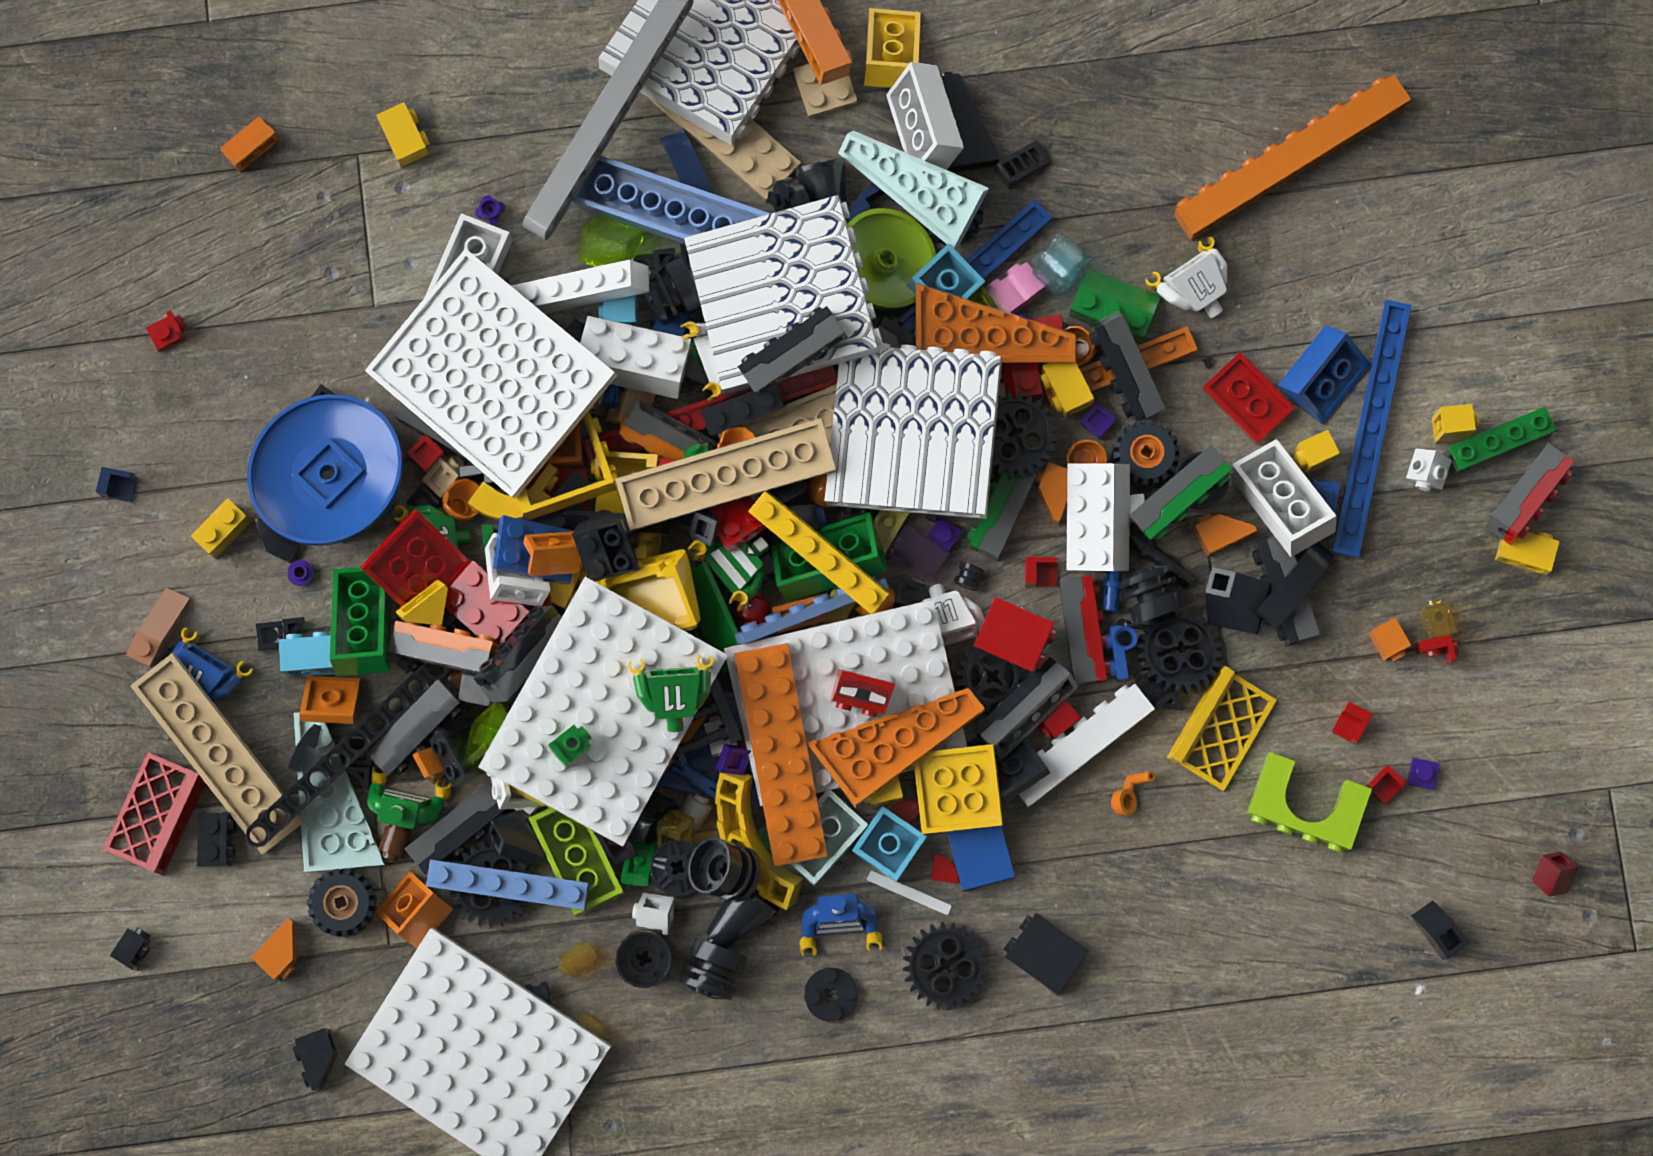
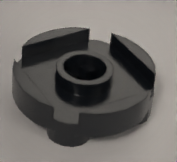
M787 177L777 181L773 186V190L768 192L769 203L774 207L775 212L810 203L805 188L800 183L795 184L791 181L794 178Z
M827 967L815 972L809 978L805 986L804 999L807 1008L816 1018L835 1022L846 1018L854 1010L857 1004L858 990L855 981L847 972L839 968ZM835 987L838 999L836 1001L831 999L827 1002L824 990L826 988L831 990Z

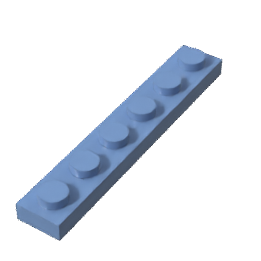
M872 576L885 589L889 588L885 578L876 579L875 576ZM839 588L837 589L838 594L831 597L828 594L820 595L813 598L814 603L808 606L800 603L789 607L790 612L782 616L780 612L766 616V622L757 625L756 621L742 625V631L734 635L737 644H746L855 602V600Z
M430 860L426 886L586 910L590 883Z

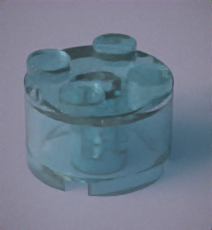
M1062 233L1057 234L1052 239L1051 246L1045 252L1043 250L1038 252L1032 260V263L1035 264L1032 274L1055 296H1058V291L1062 294L1067 292L1083 275L1080 271L1083 265L1088 268L1091 262V256L1072 239L1064 236Z

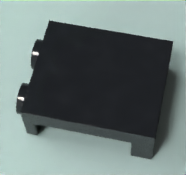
M490 710L481 713L474 720L447 731L443 729L429 740L433 753L438 757L444 768L445 775L450 779L454 787L486 774L485 771L478 767L500 729Z
M1035 913L1033 918L1027 915L1019 926L1023 930L1017 939L1012 936L1003 950L1007 952L1004 958L1011 961L1057 996L1089 950L1038 913Z

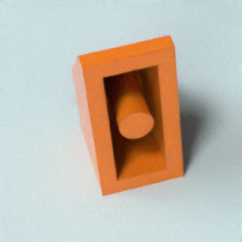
M1049 462L1045 469L1039 470L1035 482L1039 483L1038 493L1052 524L1058 526L1067 503L1068 469Z
M1211 513L1197 519L1198 524L1193 528L1206 557L1237 544L1257 532L1254 525L1221 514L1212 517Z
M431 747L413 754L426 780L434 783L446 776L441 762L433 753Z
M290 918L251 957L274 980L279 981L281 978L285 980L295 970L293 965L297 962V923Z

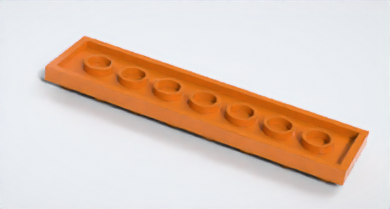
M788 643L734 653L774 866L827 857Z

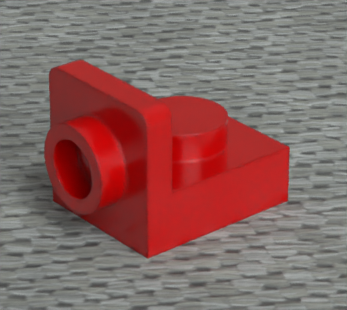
M171 310L166 312L167 317L146 327L158 352L187 338L183 331L187 329L185 322L180 314L175 316Z
M1451 635L1427 639L1415 644L1417 654L1425 653L1426 657L1442 654L1441 649H1443L1447 664L1456 662V656H1459L1456 640L1452 641Z

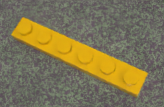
M764 491L748 511L870 614H873L890 594V592L769 491Z

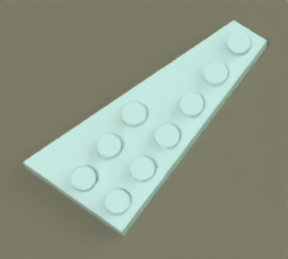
M856 131L846 135L838 152L946 244L949 243L954 249L960 245L989 188Z
M294 713L296 745L313 724L322 726L316 748H304L297 772L299 780L336 745L327 723L300 721L299 713ZM334 754L330 757V764L334 768L344 766L340 754ZM345 770L300 812V816L305 821L301 824L305 873L332 871L333 869L386 866ZM315 772L310 776V782L313 786L320 787L325 783V776L320 772ZM299 791V803L302 805L306 797L303 792Z

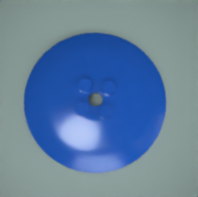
M338 394L306 398L287 407L275 416L256 440L247 470V484L251 501L263 521L277 534L288 540L312 546L333 545L347 541L371 528L391 506L397 495L403 474L402 448L399 438L389 421L370 404L354 397ZM329 468L335 469L332 478L323 479L322 476L325 470Z

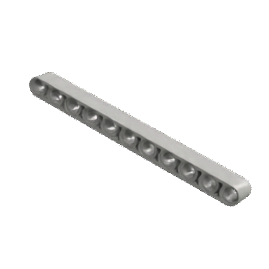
M658 0L526 214L523 221L525 229L544 240L549 239L554 233L690 12L694 0Z

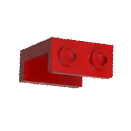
M995 597L973 646L1034 672L1035 667L1041 668L1047 655L1042 653L1046 643L1052 644L1057 629L1053 628L1054 622Z

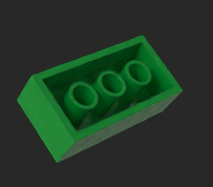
M360 567L333 569L330 662L336 676L390 671V653L388 648L391 637L392 597Z

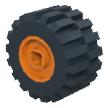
M1148 419L1145 420V423H1141L1140 420L1135 421L1132 426L1130 424L1126 426L1115 441L1112 451L1113 464H1130V484L1135 485L1134 489L1140 490L1141 487H1145L1146 490H1151L1153 486H1156V488L1162 486L1163 482H1167L1171 478L1180 458V446L1176 444L1178 439L1175 435L1172 436L1170 434L1172 430L1169 427L1164 429L1161 427L1163 423L1158 421L1156 424H1152V420Z

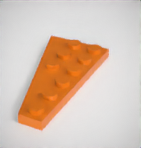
M916 283L917 350H927L928 347H939L943 349V352L965 349L969 350L970 354L979 355L981 351L995 352L996 356H1001L1002 363L1075 362L1076 335Z
M967 688L937 698L935 701L913 706L911 709L903 712H896L857 725L855 728L830 734L829 737L807 742V746L856 808L985 712V708L970 689Z

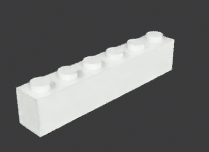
M626 260L512 285L511 287L541 312L548 314L649 292L648 266L632 260Z
M1127 684L1114 693L1117 697L1109 704L1106 700L1093 709L1096 713L1088 720L1084 716L1072 726L1074 731L1068 736L1064 733L1059 735L1051 742L1053 747L1046 753L1043 749L1037 752L1049 769L1050 774L1017 795L1027 809L1154 711L1155 708L1136 684L1130 688Z

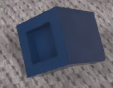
M101 467L96 493L101 497L132 502L138 477L131 472Z

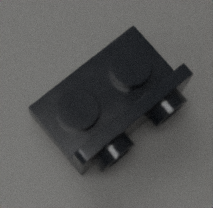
M229 812L198 813L197 867H231V860H235V845L231 844L232 834L236 832V821Z

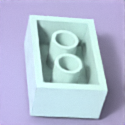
M827 790L817 801L828 856L790 863L814 887L869 826L831 790Z

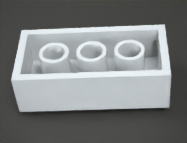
M910 62L886 94L903 150L907 154L947 170L964 147L943 80L936 65Z
M461 213L425 297L465 249L498 275L513 241L510 233Z
M591 316L587 317L580 344L617 374V377L611 383L612 385L678 399L689 359L691 339L684 340L681 336Z
M1277 439L1232 464V481L1290 557L1336 532L1335 513Z
M1068 464L1067 570L1129 571L1130 464Z

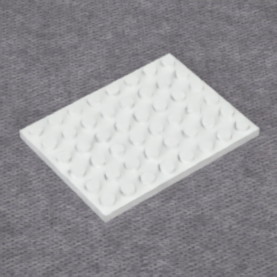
M467 249L461 253L365 370L514 499L518 497L617 377L614 371Z
M584 577L478 768L623 847L694 718H683V731L668 732L667 719H656L655 712L647 711L638 699L633 682L635 675L629 670V661H631L632 668L638 670L642 666L640 658L643 659L645 662V672L643 674L646 675V670L696 667V659L700 654V662L703 665H708L709 656L711 655L714 661L708 671L711 672L712 685L728 655L589 578ZM572 725H575L577 728L583 726L592 737L588 741L591 747L565 768L550 750L548 744ZM571 738L567 740V746L573 749L577 746V741Z
M934 600L724 648L725 654L728 655L726 661L747 750L751 751L749 760L760 806H763L734 653L788 643L806 743L829 737L830 734L843 732L855 728L857 725L896 712L900 713L911 709L913 706L923 705L935 701L937 698L955 693ZM838 669L895 683L885 714L878 713L876 718L861 714L862 708L852 706L851 711L836 708V702L830 699ZM963 728L934 750L967 747ZM807 746L816 793L839 788L838 784ZM914 765L907 769L905 772L915 770Z
M432 927L348 1057L345 1065L481 1156H543L612 1045Z

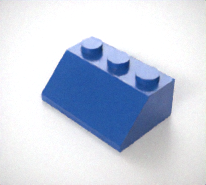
M1325 325L1278 386L1290 401L1319 423L1324 424L1371 364L1347 333Z

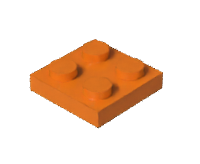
M307 676L299 713L300 721L354 724L361 688L360 678Z

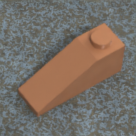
M166 588L137 631L126 656L150 668H154L159 664L191 599Z

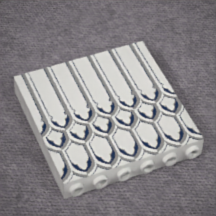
M638 0L599 56V69L611 76L613 75L658 0ZM694 0L690 12L640 93L727 144L732 145L736 138L738 140L741 139L747 128L745 124L749 118H755L760 109L759 103L763 98L767 99L774 88L773 82L776 78L780 79L787 69V61L790 57L792 59L795 58L801 46L777 0Z
M838 195L684 238L721 388L725 394L751 388L737 367L742 363L741 360L746 355L752 352L758 353L764 349L763 345L768 340L774 337L780 338L786 334L785 330L790 325L796 322L802 323L809 318L808 314L818 307L823 309L827 306L848 337L790 377L880 352L878 345L883 342L879 328L874 329L872 319L876 318L872 303H867L865 294L870 293L866 278H861L859 268H863L859 252L854 253L852 243H856L853 227L848 228L846 218L850 217L846 202L841 203Z
M882 343L878 345L879 353L839 363L830 444L837 471L827 473L826 504L828 506L987 519L1002 367L1001 356H996V353L991 351H981L980 355L970 354V351L965 349L943 352V349L939 347L917 350V347L913 345H901V348H890V344Z

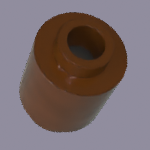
M392 824L385 827L379 846V851L383 852V858L398 861L399 857H405L406 850L404 848L408 846L412 834L409 833L410 828Z

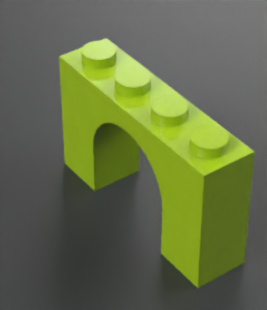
M1271 752L1268 753L1246 815L1252 817L1251 821L1266 826L1267 823L1276 825L1277 831L1287 835H1292L1293 832L1303 835L1302 840L1317 845L1318 841L1328 844L1327 849L1336 853L1343 854V851L1348 852L1351 850L1372 789L1345 780L1342 783L1334 809L1325 820L1320 822L1300 820L1288 808L1285 797L1287 784L1295 761Z

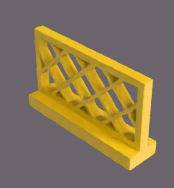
M1226 666L1221 667L1216 672L1215 679L1211 680L1166 757L1168 760L1179 764L1221 791H1224L1277 701L1236 675L1233 670ZM1233 681L1242 686L1244 697L1231 700L1229 688ZM1248 690L1253 692L1254 694L1249 695ZM1224 696H1225V697H1226V701H1225V702H1221V701L1223 700ZM1259 696L1267 701L1262 712L1253 714L1250 698ZM1245 700L1249 715L1236 718L1232 703ZM1227 704L1231 719L1218 722L1215 711L1218 706ZM1259 716L1258 720L1255 722L1254 717ZM1212 718L1213 724L1208 725ZM1250 718L1251 732L1248 735L1240 736L1237 721ZM1232 722L1236 738L1222 741L1219 725ZM1214 727L1218 742L1204 745L1202 737L1204 730ZM1247 738L1242 745L1241 739ZM1199 741L1200 747L1194 748ZM1237 741L1239 750L1237 756L1227 759L1223 744ZM1219 745L1222 761L1209 764L1205 748ZM1201 750L1204 765L1194 767L1186 762L1193 751ZM1233 761V763L1231 764V766H1230V768H1229L1228 762ZM1224 765L1226 774L1221 783L1212 778L1211 766ZM1205 768L1207 774H1205L1199 769Z

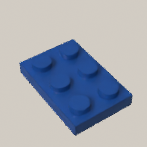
M503 515L499 521L493 569L569 585L572 582L573 573L530 576L528 567L531 556L523 543L525 535L571 532L572 530Z

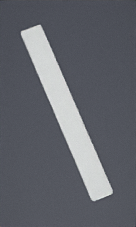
M870 871L867 881L945 915H948L951 909V905L899 882L895 883L874 871Z

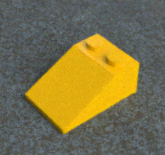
M869 8L864 86L892 88L910 62L919 63L921 12Z

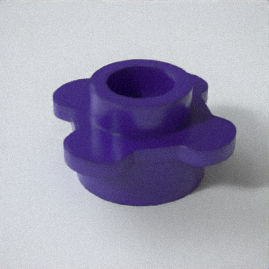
M486 195L482 198L479 208L475 210V215L478 219L483 218L487 220L490 225H496L499 222L498 217L501 212L505 211L506 206L503 202H498L490 195ZM489 208H492L493 211H492V212H488V209H489Z

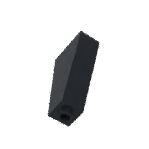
M952 72L940 73L964 147L947 171L957 173L995 167V164L1000 160L999 153L960 74H953Z

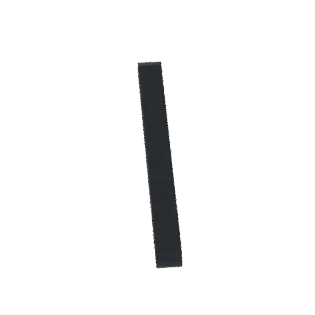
M424 663L247 828L245 835L248 844L252 847L260 848L271 841L379 740L438 679L445 678L453 669L442 666V674L440 676H432L428 671L430 664ZM419 681L423 685V692L418 695L412 694L409 691V683ZM391 700H401L404 704L403 711L400 713L392 712L389 708ZM379 717L384 721V728L381 731H373L370 728L369 721L372 718ZM356 735L361 736L365 741L364 747L359 750L353 749L349 743L351 737ZM334 754H341L345 758L344 766L334 768L330 764V757ZM315 772H320L325 776V783L320 787L313 786L310 782V776ZM292 792H303L306 797L305 802L302 805H294L290 801ZM275 809L284 811L286 815L285 821L281 824H274L270 820V814ZM254 828H261L265 831L266 837L264 841L255 843L250 838V832Z

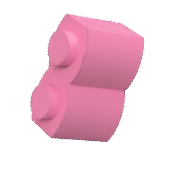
M1027 262L1022 265L1017 263L1007 271L1008 276L1001 281L996 279L987 286L986 289L988 291L985 298L993 308L1016 314L1045 292L1046 285Z

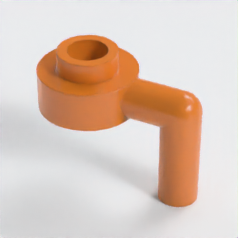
M1152 771L1128 775L1123 789L1116 790L1113 793L1111 807L1118 816H1129L1135 813L1137 799L1133 792L1135 784L1153 782L1155 775Z

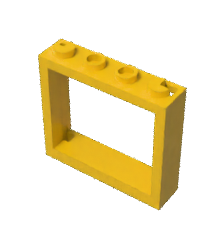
M590 411L583 418L605 480L534 505L531 504L525 487L517 497L525 520L528 521L617 490L614 483L615 479L618 478L614 465L608 466L606 457L610 456L606 441L600 442L598 433H601L602 429L598 418H592Z

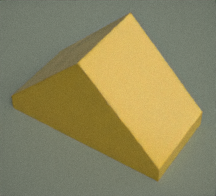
M436 580L397 610V615L405 622L442 626L448 588L444 583Z

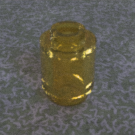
M589 941L583 944L579 942L559 955L561 961L557 964L565 977L570 974L572 978H575L594 966V962L599 957Z

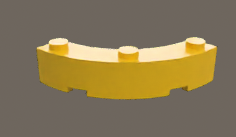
M720 772L715 797L718 815L717 827L720 838L734 844L749 847L757 853L761 863V876L756 889L762 897L787 910L796 903L804 878L795 875L782 865L774 866L773 856L768 852L757 833L751 811L753 775L744 772V775Z

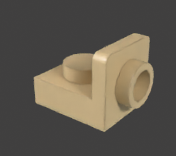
M452 454L440 457L422 481L442 498L447 488L454 481L459 480L460 467L464 466V462Z

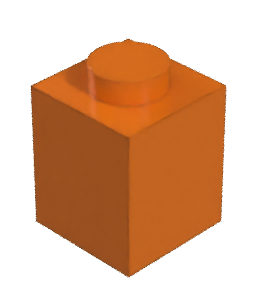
M1396 618L1368 633L1383 661L1391 658L1394 662L1407 655L1405 650L1411 646Z

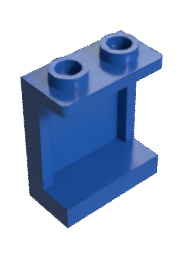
M1001 826L946 831L962 892L1014 879L1015 875Z

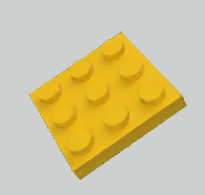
M994 744L934 750L914 764L922 834L1003 825Z

